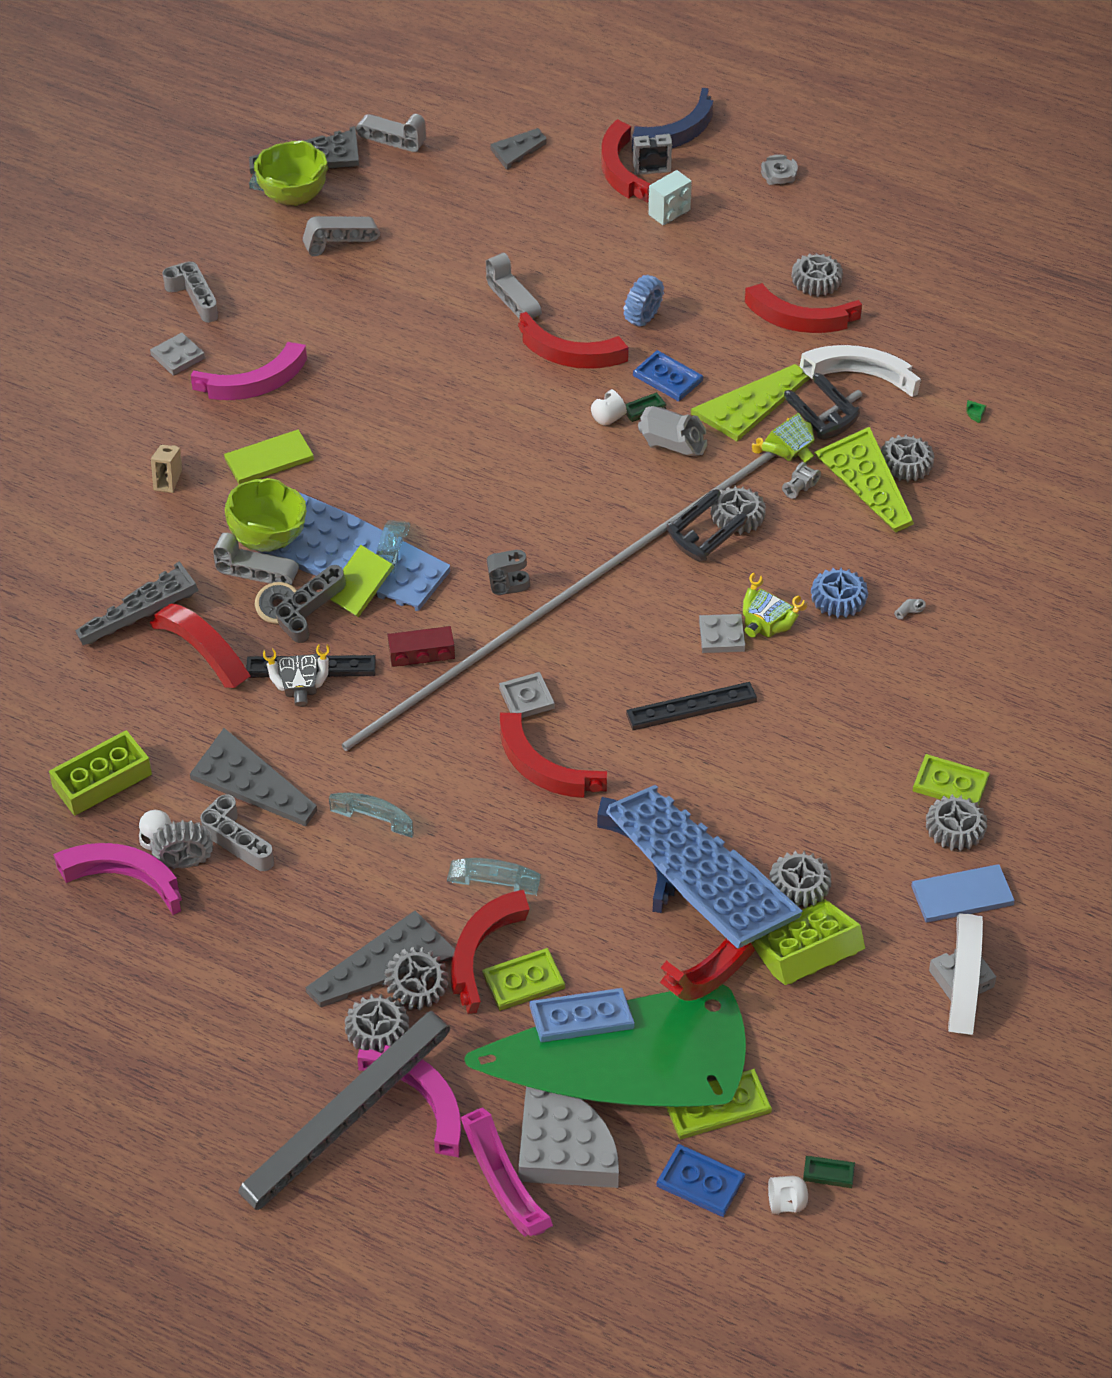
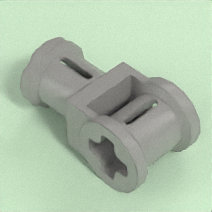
M801 462L792 473V480L784 483L782 490L787 497L791 499L796 498L799 491L802 489L807 491L810 487L817 484L821 472L813 470L805 462Z

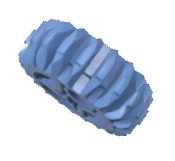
M643 275L641 278H638L634 286L630 288L627 300L625 301V319L631 324L640 327L650 322L657 313L658 308L661 307L660 303L664 295L663 282L652 275Z
M841 567L839 570L834 568L831 571L825 570L823 574L819 573L813 581L811 587L812 602L815 603L817 609L821 610V613L828 612L829 617L832 614L836 615L837 619L840 615H843L845 618H847L848 614L854 616L866 604L868 598L867 583L864 582L863 577H858L857 572L851 573L850 569L844 571Z

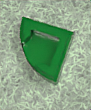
M968 400L966 412L972 420L980 423L987 405Z

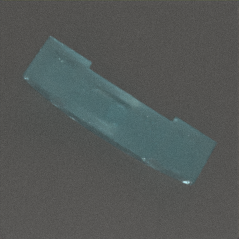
M388 520L382 531L376 554L394 565L390 573H394L397 567L398 554L404 537H407L410 522Z
M334 793L329 796L330 811L351 818L353 812L356 811L391 823V831L411 838L414 835L411 818L404 811L383 799L360 793Z
M487 858L451 861L447 876V882L469 885L470 880L513 886L514 891L524 890L525 894L537 895L541 874L529 868Z

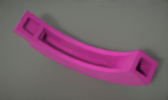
M287 342L282 352L270 363L242 374L217 375L193 371L191 374L192 389L207 392L209 399L240 400L269 393L286 384L302 369L307 361L306 345Z
M95 843L75 846L53 854L56 867L66 883L92 874H124L137 878L151 886L161 896L172 915L181 912L180 902L182 898L179 893L177 878L164 863L145 851L120 844Z
M385 1045L384 1052H385L390 1046ZM359 1049L357 1056L358 1069L361 1071L366 1070L383 1053L371 1049ZM422 1059L401 1080L421 1093L433 1110L437 1122L434 1139L435 1153L459 1157L461 1149V1122L457 1101L446 1080L436 1069Z
M482 1107L462 1116L461 1120L478 1163L500 1205L518 1231L525 1237L527 1235H540L547 1228L552 1227L553 1224L550 1216L535 1203L517 1176L501 1143L491 1114Z

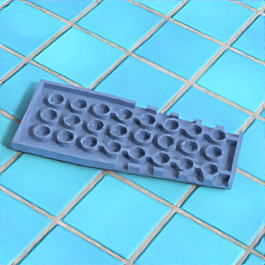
M302 493L300 494L306 501L307 512L304 528L300 535L284 548L261 552L291 559L298 564L300 570L317 576L331 565H339L343 569L358 547L362 545L394 565L393 570L376 592L378 598L385 599L388 597L396 600L398 605L408 604L414 606L415 611H419L450 573L449 564L352 514Z
M653 785L609 804L606 813L675 886L682 896L737 949L800 918L803 911L783 892H780L768 878L734 849L729 852L723 847L725 842L718 836L712 838L706 833L708 828L704 824L700 823L697 825L689 819L691 814L687 810L680 811L673 805L675 800L670 796L664 797L657 792L658 786Z

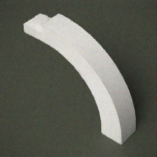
M835 345L816 348L802 353L800 368L812 379L814 373L824 375L841 371L861 372L885 379L911 397L918 394L921 378L911 372L912 365L883 351L861 346Z
M959 913L956 922V958L948 1029L949 1032L973 1035L980 976L983 918L982 916Z

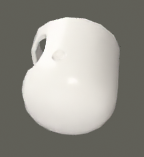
M612 389L606 392L605 400L596 399L591 405L592 416L601 425L614 423L624 416L627 411L623 399Z
M151 810L144 813L139 823V842L145 849L151 850V839L153 838V833L157 832L158 828H164L165 824H172L170 817L165 812ZM142 835L150 839V844H146L142 840Z
M797 1176L771 1177L769 1179L768 1192L772 1215L779 1214L780 1212L796 1213L806 1207L808 1203V1189L804 1180Z

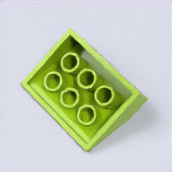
M825 899L815 905L802 909L803 912L800 918L751 943L772 975L781 983L787 985L796 982L806 975L814 974L817 970L826 966L834 965L837 961L848 956H854L857 952L865 949L861 925Z

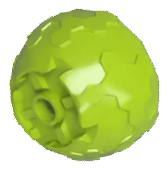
M291 141L264 149L254 162V171L259 186L270 199L284 205H300L311 201L322 189L326 180L327 160L325 154L311 143Z
M271 478L254 479L241 483L231 490L225 505L226 522L232 534L246 548L261 552L274 551L288 546L302 532L307 512L306 501L298 491L284 485L279 480Z

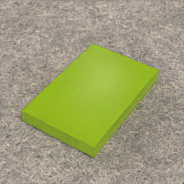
M360 545L343 568L346 579L345 588L330 600L356 617H359L393 570L394 565Z
M926 754L912 791L940 800L943 796L950 799L952 794L955 798H959L962 795L963 799L971 798V803L978 802L979 805L990 773Z
M548 948L482 970L484 979L499 1011L565 989L564 980Z

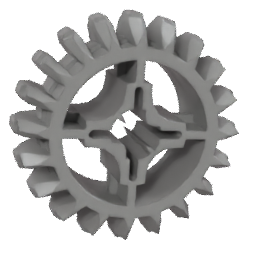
M809 253L807 257L802 256L801 259H797L792 268L791 277L794 286H797V290H802L803 294L809 293L810 296L812 294L817 296L823 294L826 296L827 293L832 294L834 290H838L842 283L843 272L841 264L837 263V259H832L831 256L826 257L824 254L818 255L816 253L811 255Z
M906 434L904 437L897 435L896 439L891 437L889 441H885L881 449V453L893 478L897 477L899 481L906 479L908 482L912 479L916 482L918 478L923 479L925 475H928L933 467L934 453L932 447L928 445V442H923L922 438L916 439L914 435L912 437H908Z
M734 486L733 489L727 487L725 491L720 490L719 500L711 506L710 510L713 523L717 524L718 528H722L736 515L742 513L747 514L748 519L745 525L736 531L740 535L744 531L749 534L751 529L756 530L758 526H761L765 518L766 506L763 497H760L758 492H752L751 488L746 490L744 486L742 488Z
M952 794L950 799L943 796L941 801L936 800L934 805L930 806L926 815V830L929 831V837L934 838L935 843L941 842L942 848L949 846L951 851L954 847L958 848L961 852L963 847L970 850L972 845L977 846L979 840L984 838L987 830V818L984 815L983 808H979L978 802L971 803V798L963 799L962 795L959 798H955Z
M182 820L179 823L173 821L171 825L165 824L164 828H158L157 832L153 833V838L151 839L152 855L167 867H172L173 870L175 868L182 869L194 865L198 866L199 862H206V858L210 857L213 848L210 831L207 830L206 826H201L200 823L193 824L192 820L189 822Z
M795 850L793 855L786 852L784 858L779 857L777 863L772 865L769 875L770 881L780 892H783L795 905H803L804 908L808 904L814 906L817 901H822L824 896H827L829 893V888L831 887V873L828 870L827 863H822V858L815 859L814 853L810 856L806 855L805 850L802 854H798Z
M411 947L409 953L403 949L401 956L395 954L393 957L394 961L390 960L387 966L389 969H386L384 974L387 977L384 984L389 986L387 992L394 993L393 1001L400 999V1006L408 1003L409 1010L414 1005H417L419 1011L422 1010L423 1004L429 1008L432 1005V1001L438 1003L439 996H444V988L448 985V981L445 980L448 977V972L443 971L446 967L445 963L438 964L440 956L432 958V950L425 954L423 947L420 948L419 952H416L415 948ZM405 966L407 975L399 981L398 971ZM433 976L435 985L427 991L426 981H429V978Z
M371 994L369 1000L362 997L361 1004L354 1002L353 1009L348 1010V1016L345 1018V1033L348 1036V1041L353 1043L355 1049H371L383 1053L385 1045L392 1046L409 1030V1017L406 1014V1009L404 1006H400L398 1000L393 1002L391 996L384 999L382 994H380L379 998H374Z

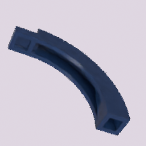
M709 88L701 89L697 106L689 115L681 120L655 127L635 126L632 136V152L634 137L638 136L655 138V135L670 134L672 148L684 145L699 136L709 125L713 115L714 100H711L712 96H709Z
M601 797L597 814V828L611 830L629 838L606 813L609 804L618 800ZM654 865L657 882L653 896L652 912L662 913L663 904L668 905L669 896H675V886Z

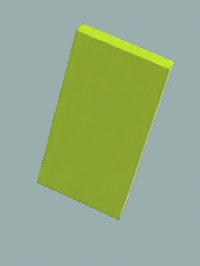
M298 429L226 453L224 458L238 484L312 461L314 460V455Z
M755 1069L742 1073L736 1093L727 1104L666 1106L680 1140L772 1112L771 1105ZM718 1080L709 1082L716 1095L723 1093Z

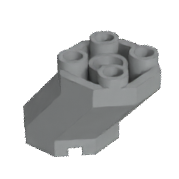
M655 406L645 408L641 421L638 423V428L643 433L650 448L665 447L685 455H703L707 447V439L703 440L706 429L698 416L682 415Z

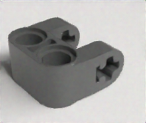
M511 550L494 553L487 557L486 561L492 593L503 595L525 591L530 587L529 574L526 571H519L527 566V558L524 551Z

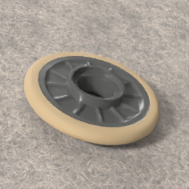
M274 582L264 586L258 592L255 599V608L258 615L269 623L278 624L275 615L276 607L273 606L272 602L275 599H282L284 601L297 590L284 582Z

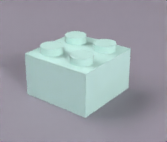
M676 170L649 185L648 215L662 225H665L688 212L691 208L692 181Z

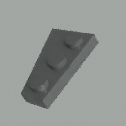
M537 128L490 144V149L505 169L508 170L514 162L519 163L522 161L523 156L526 154H532L546 145L547 138Z

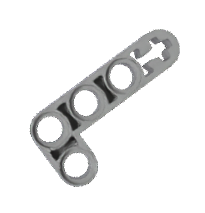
M367 114L355 129L362 138L410 152H416L426 139L425 120L419 114H413L406 124Z
M316 216L310 218L307 222L303 243L309 254L315 257L323 253L326 242H372L379 238L380 231L371 217Z
M501 253L486 260L487 283L519 319L520 314L523 312H527L532 319L540 316L542 310L538 301L511 274V262L507 254Z
M185 262L163 270L166 291L177 292L186 289L201 319L204 322H214L217 320L216 299L196 263Z
M222 533L213 550L216 569L226 575L269 584L284 582L292 585L299 570L298 564L291 559L239 549L238 540L231 533Z
M221 795L203 811L200 817L201 825L206 826L207 830L210 831L212 841L257 870H270L274 866L272 846L235 822L238 813L233 796Z

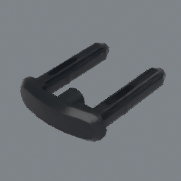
M820 373L813 374L814 383L845 414L844 417L833 411L828 415L827 420L830 423L826 425L795 392L790 390L784 392L785 400L806 422L812 425L819 439H828L843 433L856 422L860 415V408L854 407Z
M718 489L709 491L673 523H667V531L675 545L687 556L699 562L707 561V556L745 525L748 519L745 513L736 515L699 547L694 544L700 539L695 531L691 530L683 536L680 532L719 500L721 492Z

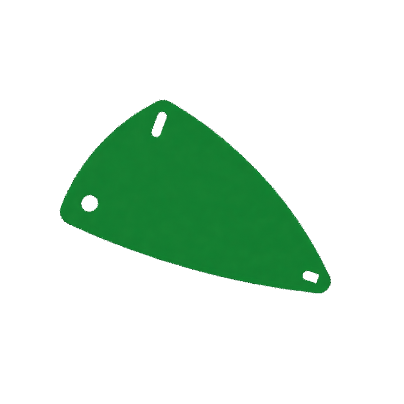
M722 984L709 994L691 1001L682 1000L671 991L627 1000L634 1020V1029L540 1042L537 1029L533 1027L475 1049L466 1054L464 1061L472 1069L512 1083L581 1099L644 1106L723 1105L733 1099L739 1086L745 1063L746 1038L742 1015L735 996L729 987ZM710 999L720 1002L721 1008L715 1012L709 1011L705 1008V1002ZM487 1055H494L496 1057L494 1062L482 1065L478 1059ZM709 1075L715 1076L723 1090L721 1095H716L707 1080Z

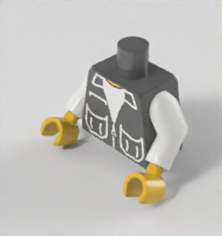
M319 644L316 648L317 654L278 657L277 661L274 660L276 658L275 649L272 648L274 653L272 657H267L265 650L263 651V657L268 661L267 668L271 681L280 691H285L287 697L294 696L296 706L307 705V695L316 694L317 688L322 686L328 676L329 659L326 657L330 652L328 644L326 647L327 652L325 653L320 651Z

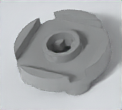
M772 155L767 157L765 162H762L761 174L769 185L793 183L795 181L798 165L794 159L791 161L785 155Z

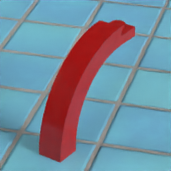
M617 119L607 129L602 140L601 165L603 174L609 184L621 195L628 199L634 195L648 203L649 185L651 184L629 172L618 157L623 147L631 141V126Z
M763 283L745 288V304L756 315L771 324L788 330L804 333L836 332L847 329L848 322L861 319L862 303L859 300L829 308H808L797 306L778 298Z
M527 312L520 314L518 327L523 336V343L535 354L550 362L584 369L605 368L628 362L629 347L619 336L598 342L564 340L543 330Z
M170 603L154 615L155 618L150 621L153 629L172 631L190 643L209 663L225 688H235L250 677L249 672L229 644L211 625L191 610Z
M500 712V737L504 751L515 769L530 782L550 792L577 798H584L585 791L607 792V771L576 770L552 763L537 753L529 744L522 728V713Z
M524 890L501 895L482 906L469 919L460 934L451 962V987L453 995L460 994L461 1004L466 1006L467 1014L477 1013L481 1002L473 973L474 953L483 940L497 929L512 923L526 921L530 909Z
M726 938L706 959L690 969L680 971L666 960L660 967L665 974L660 983L682 1000L691 1001L699 999L729 979L752 955L755 948L750 942L737 949Z

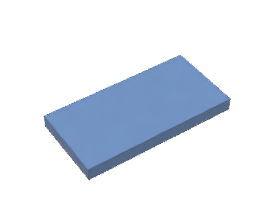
M999 864L912 881L911 885L926 923L957 917L959 913L972 914L1012 906L1015 901Z
M622 988L530 1001L529 1007L540 1042L634 1029V1020Z

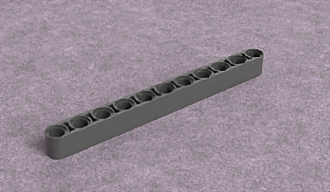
M433 1011L426 1013L240 1186L238 1193L255 1210L262 1209L444 1040L451 1027Z

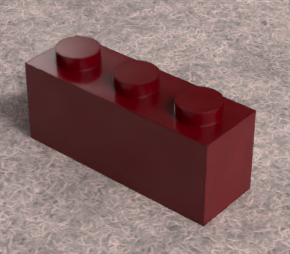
M451 626L387 634L391 667L455 659V646Z

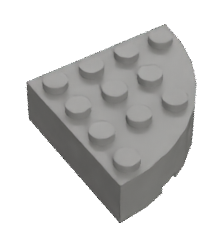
M526 1086L519 1158V1179L521 1182L618 1188V1154L613 1137L604 1121L594 1109L580 1098L555 1094Z

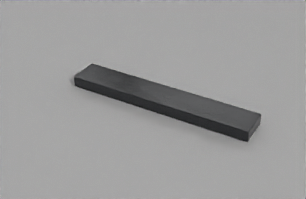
M376 655L326 656L329 659L327 677L375 676ZM247 656L246 669L250 674L249 678L270 677L267 668L268 661L263 656ZM276 656V658H275L274 660L277 661V658H278V657H289V656Z
M745 682L627 709L626 715L632 731L756 703L757 696L751 683Z

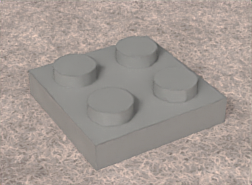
M183 333L150 349L151 356L173 376L205 359L204 352Z
M741 614L699 615L702 653L745 652Z
M540 672L499 683L500 692L510 713H522V718L555 709V703Z

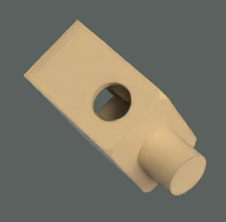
M160 445L152 456L153 490L174 492L182 471L181 450L179 447Z

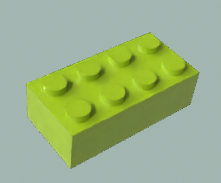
M125 730L49 770L53 789L72 814L76 816L152 775L149 757L129 732Z

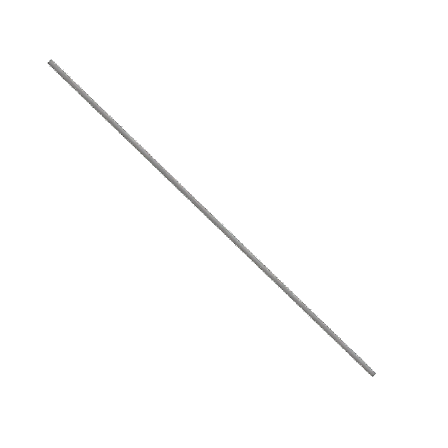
M856 390L846 399L853 403L862 396V392ZM834 405L818 417L825 422L830 413L833 411L838 413L841 410L837 405ZM766 452L712 490L725 491L727 487H731L776 456V454ZM701 498L342 744L343 749L348 751L666 532L668 522L673 523Z

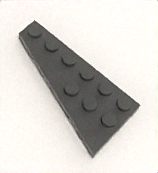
M355 126L349 127V131L342 133L340 130L335 131L332 136L325 137L322 135L305 140V142L311 143L325 154L327 168L359 166ZM259 154L249 157L250 174H255L254 162Z
M179 561L174 564L175 569L169 573L167 571L159 574L157 581L147 582L123 598L121 605L116 608L111 606L107 609L106 615L93 618L75 630L82 645L92 644L98 638L111 635L123 626L132 625L142 617L153 615L157 610L168 606L170 603L174 604L182 598L191 597L195 592L199 591L196 583Z
M223 728L190 773V779L303 826H307L317 812L316 804L225 728Z
M413 911L305 987L306 993L320 1007H324L347 999L350 994L362 991V993L371 990V987L379 984L384 986L385 978H387L384 975L385 970L389 969L387 966L390 960L394 961L393 957L395 954L401 956L403 949L409 953L411 947H414L416 952H419L420 948L423 947L425 954L432 950V958L440 956L438 964L450 959L452 960L455 949L416 911ZM405 966L398 971L399 980L407 975Z

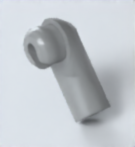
M907 599L894 614L898 619H903L908 613L922 612L926 607V603L923 599Z

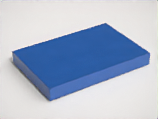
M658 350L633 370L634 377L678 402L703 381V375Z
M678 1144L657 1180L656 1187L724 1218L745 1179V1174Z

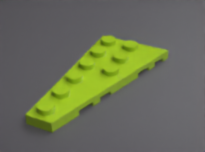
M794 364L691 408V415L698 416L701 421L738 442L785 401L784 392L786 390L795 392L810 377L803 372L802 368Z
M870 427L814 452L895 533L914 525Z

